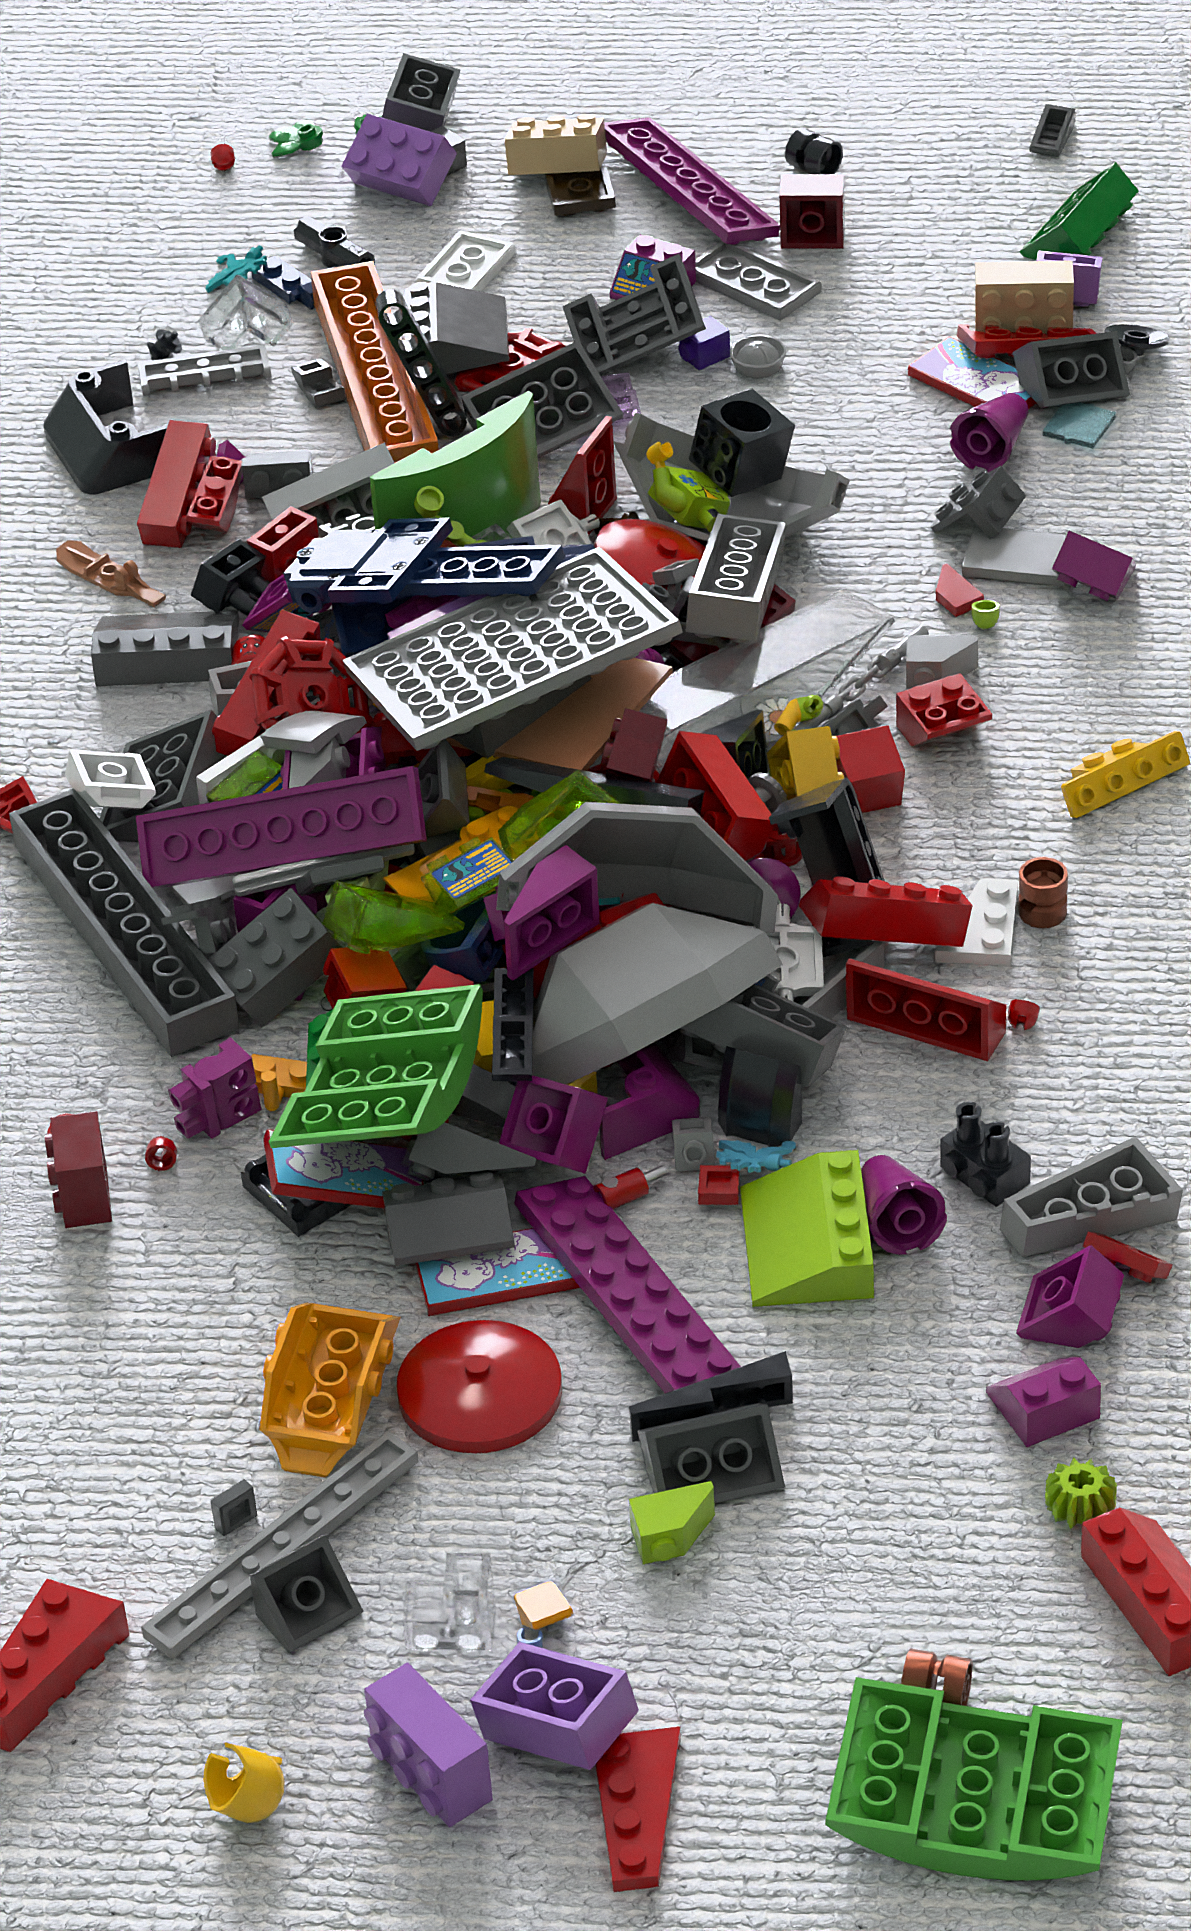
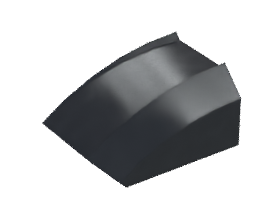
M726 1046L718 1101V1123L725 1136L739 1137L767 1145L768 1147L782 1146V1143L785 1141H792L802 1124L801 1066Z

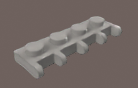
M265 344L138 363L143 396H149L150 390L160 391L171 387L172 392L179 391L178 386H193L198 383H203L204 388L211 387L210 382L212 381L223 382L235 378L236 383L243 382L242 377L246 376L256 377L263 374L265 379L272 378Z

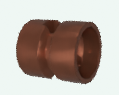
M1038 857L1026 861L1019 870V917L1031 927L1051 928L1059 925L1066 918L1068 872L1062 862L1053 858Z
M910 1648L906 1656L901 1684L938 1690L936 1689L938 1676L944 1677L943 1690H940L944 1691L943 1702L967 1706L972 1681L973 1661L972 1659L946 1655L941 1661L938 1660L934 1652Z

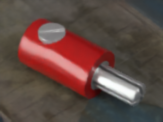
M663 1165L644 1173L636 1167L615 1177L605 1178L603 1182L594 1185L593 1190L599 1192L607 1206L615 1209L649 1193L648 1185L667 1178L668 1174Z

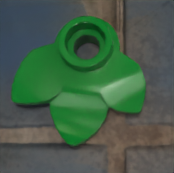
M307 120L295 122L292 127L284 126L270 133L268 137L269 140L278 143L271 154L273 157L294 153L300 148L303 151L315 149L323 142V130L320 126L314 125L312 121Z

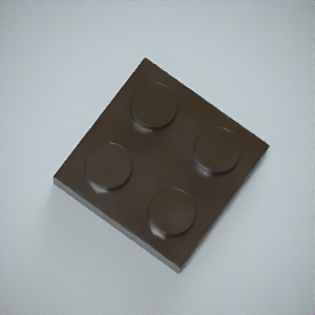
M603 164L599 171L545 174V183L555 216H571L580 212H601L606 209L616 208L615 194L606 164Z

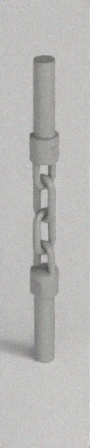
M919 626L909 635H929L926 627ZM907 636L893 648L886 649L870 662L867 668L868 672L861 678L853 677L839 688V696L835 694L828 696L823 701L824 707L818 717L800 722L793 729L817 728L826 719L829 720L844 708L843 702L845 700L853 701L864 693L866 683L873 677L881 678L885 676L906 655ZM854 682H857L855 688L859 690L852 696H849L851 691L847 688Z

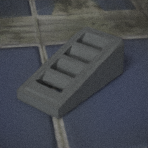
M1045 104L1031 141L1029 152L1059 157L1075 125V109Z

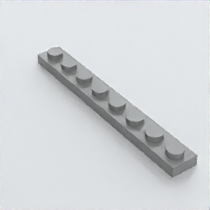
M390 1431L385 1432L142 1625L143 1638L171 1660L176 1658L253 1596L250 1580L251 1574L322 1535H329L419 1462L417 1450Z

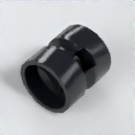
M805 127L793 132L785 148L786 162L810 174H835L843 158V147L839 142L826 136H821L817 132Z

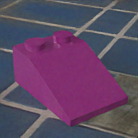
M567 845L547 855L536 864L504 920L507 976L512 981L600 924L597 868Z

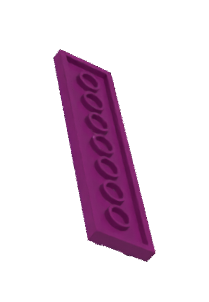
M652 118L604 122L608 146L620 153L625 160L639 169L640 173L646 175L657 187L671 196L672 200L678 202L690 215H693L707 229L716 234L722 242L735 245L741 241H763L765 238L779 236V223Z
M414 766L136 816L142 875L153 889L244 874L309 859L357 854L427 841L418 768Z
M585 1175L516 1191L514 1205L664 1393L741 1367L613 1209L604 1203L603 1197L599 1192L593 1190V1185Z

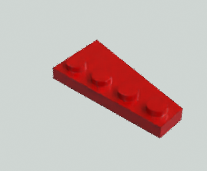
M680 1726L621 1733L595 1764L613 1892L659 1887L666 1842V1827L671 1808L672 1787L675 1782L677 1768L676 1760L681 1741Z

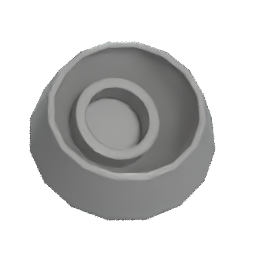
M764 335L742 338L734 343L730 349V357L736 370L741 375L754 379L766 378L776 374L780 370L786 356V347L781 341Z

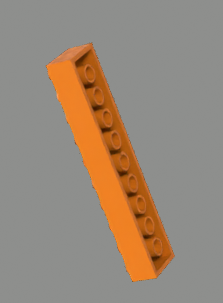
M373 261L312 271L311 280L314 305L341 384L344 387L345 396L364 451L385 442L394 463L422 448L430 453L438 451V440L426 406L380 324L375 302L377 296L384 290ZM390 307L385 310V313H392Z

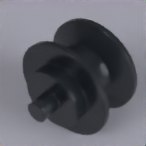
M158 329L155 332L157 340L149 339L147 341L152 361L174 358L172 353L179 354L182 352V345L176 331L171 332Z

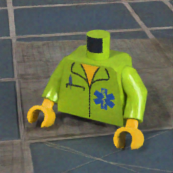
M658 441L649 447L646 452L648 460L655 465V469L652 470L654 482L648 491V495L678 523L705 528L711 533L717 515H727L730 505L728 494L703 472L665 466L664 461L673 456V448L669 442L661 445Z

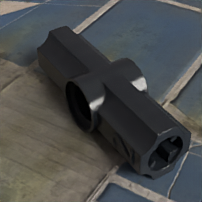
M305 216L299 220L297 227L294 229V238L321 254L324 266L335 268L373 261L375 265L374 255L348 240L346 230L340 226L326 227L315 219Z

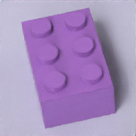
M367 113L341 167L354 184L432 206L457 152L443 135Z
M522 1642L515 1646L470 1699L483 1739L588 1770L593 1768L639 1711L626 1671Z
M408 1662L364 1688L366 1700L364 1716L369 1724L370 1737H368L367 1741L372 1753L378 1760L382 1761L385 1759L393 1767L399 1782L407 1789L411 1787L420 1796L422 1805L431 1816L438 1815L450 1828L493 1800L487 1743Z

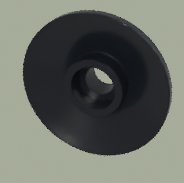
M1111 325L1106 327L1104 333L1117 331L1119 344L1132 349L1137 356L1144 355L1145 350L1157 349L1168 345L1170 339L1162 331L1139 325Z

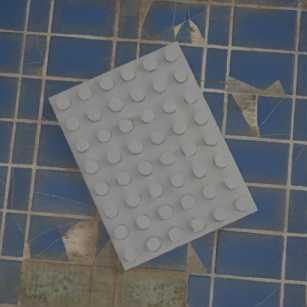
M598 547L559 564L536 594L530 596H520L519 594H503L497 597L486 596L342 661L349 676L415 750L419 751L421 749L433 748L441 740L452 735L467 733L475 725L488 719H498L504 716L508 710L517 706L534 703L540 696L553 690L568 688L573 684V681L582 677L599 674L607 666L618 661L633 659L639 652L654 645H664L671 641L672 637L683 633L679 619L606 552Z

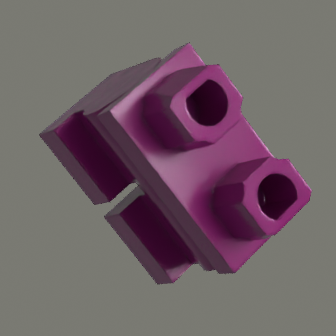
M231 1037L218 1044L219 1054L202 1058L194 1067L189 1064L180 1069L183 1082L168 1090L173 1106L180 1112V1114L174 1117L175 1126L186 1139L193 1137L201 1131H204L213 1139L221 1134L220 1130L229 1128L262 1110L258 1087L255 1084L256 1077L252 1057Z

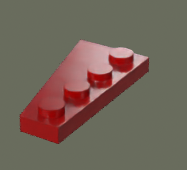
M958 324L957 337L980 358H994L998 353H1007V355L1014 357L1013 351L1030 342L1097 334L1091 328L1049 327L1047 333H1042L1041 329L1031 326H1018L1016 332L1001 329L999 325H985V331H971L969 324Z

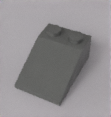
M444 1122L431 1132L412 1135L401 1165L409 1168L407 1173L409 1176L421 1181L430 1182V1179L433 1180L434 1178L468 1177L481 1171H488L493 1174L524 1172L535 1165L537 1158Z

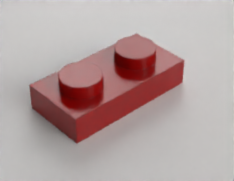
M1088 1231L1082 1246L1086 1248L1092 1245L1115 1267L1117 1262L1130 1267L1129 1275L1151 1283L1153 1277L1167 1279L1173 1264L1102 1233Z

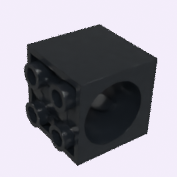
M752 388L701 406L689 461L730 497L737 496L782 479L795 424Z

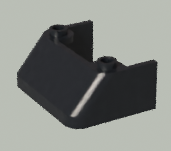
M125 359L76 373L71 377L43 422L45 438L80 491L85 494H101L151 478L168 424L138 432L132 424L116 421L108 426H104L98 418L100 415L134 405L128 363Z
M848 778L830 782L785 801L769 817L771 825L777 823L782 834L786 833L790 839H797L812 886L819 879L833 880L834 877H846L860 883H869V880L873 879L885 881L855 790ZM822 937V955L827 957L874 944L875 940Z

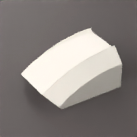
M70 749L65 776L73 789L89 806L142 809L156 795V789L140 754L89 752Z

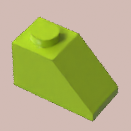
M712 1481L629 1498L630 1526L642 1564L666 1561L671 1558L684 1556L715 1516Z

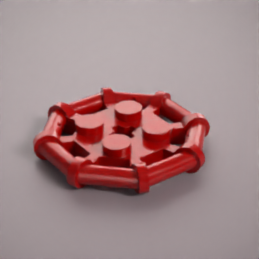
M525 328L523 331L508 332L509 361L456 372L455 386L461 392L474 391L484 386V384L480 383L481 381L490 383L565 347V345L560 341L553 342L534 333L531 328Z
M287 636L277 640L274 649L258 667L251 669L249 678L253 681L257 716L254 721L257 726L261 725L265 730L278 722L276 719L280 716L284 719L304 711L363 716L367 723L361 729L372 727L373 718L369 713L368 696L346 672L342 661L346 657L334 646L333 640L325 638L323 641L291 640ZM300 654L317 655V661L301 660ZM284 659L290 668L284 675L280 676L273 672V670ZM329 661L347 678L343 679L340 675L336 677L330 671L332 667L328 664ZM268 686L276 688L278 706L271 710ZM349 688H352L354 707H350ZM309 690H312L314 696H319L320 701L315 703V705L311 704L306 697Z

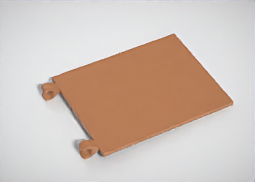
M638 658L621 660L607 666L603 672L591 675L592 679L496 749L493 756L587 771L604 752L606 742L611 743L613 739H610V734L615 717L622 719L625 708L639 711L673 673L672 666ZM450 737L446 738L451 746L470 750Z

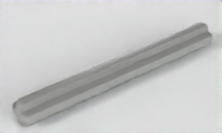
M414 844L357 854L309 859L234 876L232 878L234 892L237 896L241 897L294 884L310 870L382 855L383 862L409 856L414 853Z

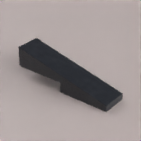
M495 968L492 1081H532L533 968L513 981L507 976V968Z
M786 1351L629 1406L632 1442L640 1441L637 1430L758 1403L767 1404L768 1407L792 1404V1373Z

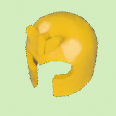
M225 1742V1748L231 1749L238 1754L244 1767L236 1776L229 1778L226 1774L230 1765L229 1759L220 1755L209 1754L204 1767L203 1782L210 1809L245 1823L262 1821L277 1809L283 1797L285 1780L279 1766L282 1764V1758L269 1756L267 1753Z

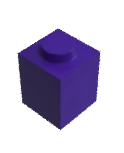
M712 316L703 319L706 326L705 330L681 340L678 346L680 357L699 371L730 357V330Z

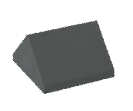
M443 739L437 746L430 748L417 767L426 838L467 827L470 823L466 766L449 742Z
M326 1535L314 1539L250 1575L256 1616L288 1653L295 1651L364 1612Z

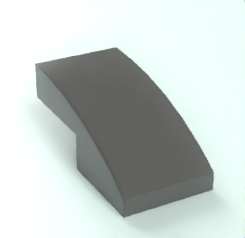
M321 358L291 367L297 384L315 408L346 399L344 387L333 379L331 366Z

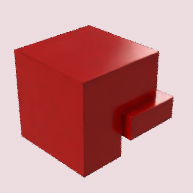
M886 725L836 736L839 743V757L835 758L837 770L842 772L844 778H848L852 783L862 813L901 805L905 768L889 726Z
M386 945L331 948L323 967L324 975H329L323 991L332 1009H334L337 1001L340 999L404 993L407 989Z

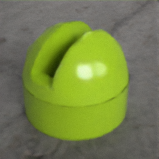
M980 600L972 604V619L979 628L989 629L997 624L1000 616L999 603L992 600Z

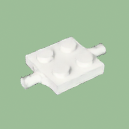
M560 499L511 522L507 530L512 538L533 536L535 545H562L563 547L570 544H592L587 532L598 528L600 522L599 519L594 520L597 517L594 514L578 520L569 512Z
M778 904L775 932L767 933L783 964L770 973V975L780 980L773 993L790 1001H793V997L813 996L820 989H824L822 936H820L814 926H800L790 923L789 905H783L782 916L781 904Z

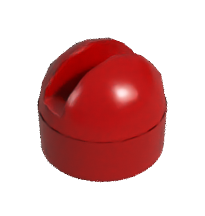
M219 144L211 149V162L216 169L227 171L234 166L235 153L230 145Z
M1011 1000L1008 1009L1009 1023L1015 1029L1017 1022L1024 1023V1030L1031 1029L1038 1020L1040 1006L1026 1000Z
M158 1136L148 1143L145 1161L149 1167L154 1170L165 1171L172 1168L176 1163L177 1148L174 1141L164 1136ZM159 1148H163L161 1157L155 1155Z

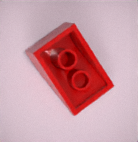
M605 416L576 453L556 491L551 495L548 505L561 499L569 512L578 520H582L591 514L597 516L594 519L596 520L603 518L617 500L612 417ZM593 530L587 532L588 536L592 533Z

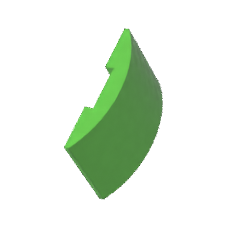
M527 391L477 418V429L442 449L430 453L422 448L370 476L375 529H381L389 519L423 518L415 509L414 501L422 487L433 486L438 488L444 496L443 506L438 513L441 518H450V521L459 522L464 528V533L476 541L486 540L489 542L511 539L512 536L507 530L511 522L538 510L541 504L533 393Z
M481 985L338 1000L316 1044V1049L320 1056L319 1063L305 1091L292 1093L269 1140L270 1147L280 1148L424 1134L441 1126L458 1105L473 1067L482 1014L483 990Z
M855 1677L825 1820L827 1827L857 1844L885 1856L923 1868L960 1876L996 1880H1047L1079 1876L1099 1871L1122 1719L1034 1705L1031 1716L944 1703V1691Z

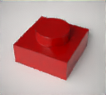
M700 1165L698 1204L738 1205L740 1171L731 1169L730 1166Z

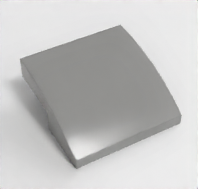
M304 711L282 719L268 728L260 737L266 748L317 754L333 737L336 738L338 743L345 744L367 722L363 716Z

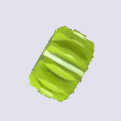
M1073 1457L1070 1466L1058 1463L1054 1473L1048 1474L1045 1487V1504L1047 1505V1510L1052 1511L1055 1522L1067 1520L1069 1528L1072 1529L1076 1524H1082V1522L1115 1509L1117 1484L1115 1477L1109 1476L1106 1465L1095 1467L1092 1458L1084 1464L1079 1463Z

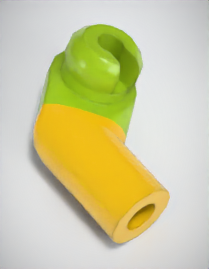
M813 694L808 697H799L791 700L775 723L774 729L780 735H784L787 731H792L796 723L815 719L821 714L824 707L823 700L820 696Z

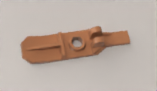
M68 540L56 548V561L64 568L114 595L133 596L153 607L166 599L165 594L151 588L141 579L138 567L132 560H128L121 566L111 561L107 553L101 556L93 552L81 541Z

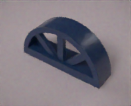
M496 891L479 897L455 910L438 922L425 935L421 947L431 968L433 965L454 974L462 975L466 979L473 981L474 984L487 980L504 953L502 945L505 944V942H495L483 899L484 897L496 894Z

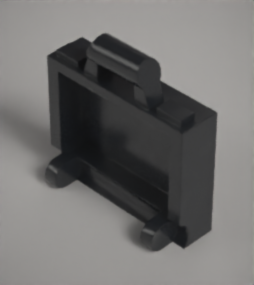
M266 1154L257 1160L248 1162L244 1172H241L242 1186L298 1237L352 1205L272 1194Z

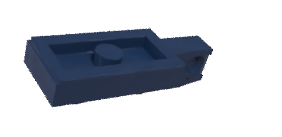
M276 255L267 258V264L259 265L261 270L257 271V274H253L251 271V276L255 281L287 303L291 304L298 300L311 310L315 308L312 280Z

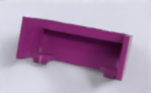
M654 1042L616 1061L627 1074L625 1091L630 1098L605 1107L599 1127L601 1156L604 1160H607L673 1132L672 1120L699 1118L700 1116L699 1096Z

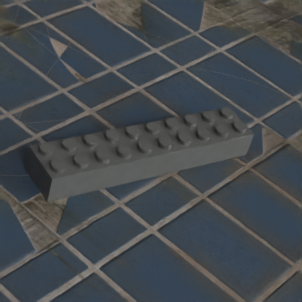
M74 789L9 813L15 847L171 1057L240 1029L236 999L233 992L179 922L162 926L161 918L172 916L170 910L91 807Z

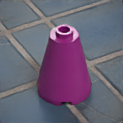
M1006 393L959 414L950 426L952 438L949 440L950 447L957 459L972 470L977 466L986 469L988 473L999 466H1003L1008 461L1027 419L1029 409L1026 401L1018 394Z
M874 1156L864 1163L861 1168L867 1219L870 1233L875 1242L886 1252L897 1255H905L907 1250L917 1247L920 1251L929 1247L941 1235L947 1223L946 1203L941 1193L934 1186L889 1156Z

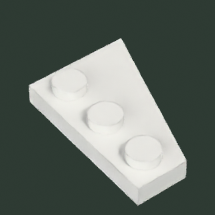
M980 878L968 897L973 907L964 946L938 945L935 950V962L1011 966L1018 880Z

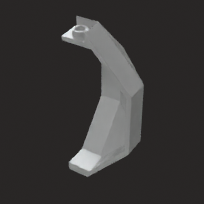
M635 412L633 419L626 427L625 443L622 444L615 441L613 443L650 520L674 528L695 540L707 543L711 534L707 529L678 523L648 495V491L654 482L652 470L655 469V465L646 456L649 447L658 441L661 445L669 442L673 448V456L664 461L665 466L702 472L689 461L694 436L657 423ZM785 466L782 479L734 497L728 495L730 505L727 515L786 523L785 539L839 513L850 479L830 470H826L825 474Z
M585 802L499 873L496 910L510 911L536 864L547 855L567 845L597 868L598 899L620 897V902H624L641 895L656 892L663 904L752 922L757 929L764 930L766 933L775 932L778 895L692 808Z
M651 903L636 909L552 954L533 1012L532 1075L568 1084L635 1053L725 1004L783 965L766 931Z

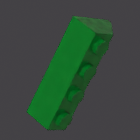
M1116 162L1075 188L1019 251L1023 257L1037 260L1038 251L1089 256L1092 253L1089 248L1095 247L1106 237L1103 232L1109 231L1120 221L1117 216L1123 215L1133 206L1131 200L1139 190Z

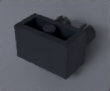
M239 538L201 563L190 596L216 613L232 606L248 616L268 584L271 583L262 577L261 572L267 556Z
M970 1101L960 1103L956 1107L957 1128L940 1139V1167L949 1176L957 1178L968 1186L978 1197H983L995 1207H998L1004 1202V1199L1018 1193L1030 1184L1031 1155L1009 1140L1010 1128L1008 1125L1004 1127L1005 1123L998 1121L986 1124L981 1120L982 1110L980 1106L976 1107V1103Z

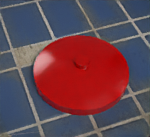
M623 519L608 523L599 531L594 542L595 548L600 547L604 552L608 553L641 586L643 583L655 584L652 572L674 562L698 559L700 563L706 548L695 539L674 528L639 519ZM668 584L659 586L667 590Z
M495 1320L460 1322L441 1328L423 1338L404 1358L397 1376L399 1409L407 1425L419 1437L437 1447L454 1452L476 1454L508 1449L536 1435L555 1415L562 1397L560 1364L551 1347L542 1338L521 1326Z

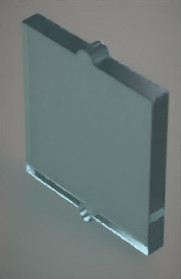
M1075 403L1061 405L1043 429V436L1064 441L1065 444L1072 443L1093 449L1115 420L1116 412L1094 407V404Z

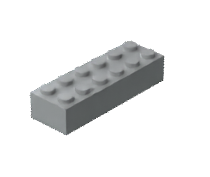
M724 514L717 515L689 592L685 632L694 633L701 638L727 637L737 643L756 641L782 562L786 523Z

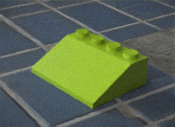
M858 1150L816 1153L740 1186L752 1307L874 1298V1264Z

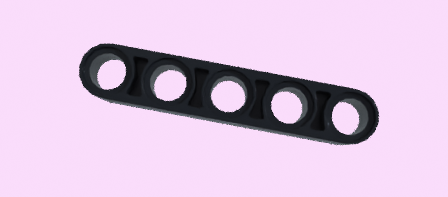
M388 289L381 292L375 302L380 324L438 429L446 436L461 434L467 425L462 402L406 300L396 290ZM388 307H399L395 313H385ZM403 334H413V337L409 340L399 339ZM420 360L428 361L425 366H414ZM436 386L443 388L438 393L429 392L430 389ZM449 413L457 414L453 419H444V416Z

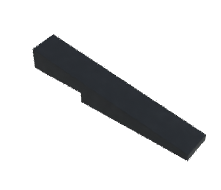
M501 757L486 763L484 773L579 806L585 802L687 807L692 808L700 815L705 791L508 757Z

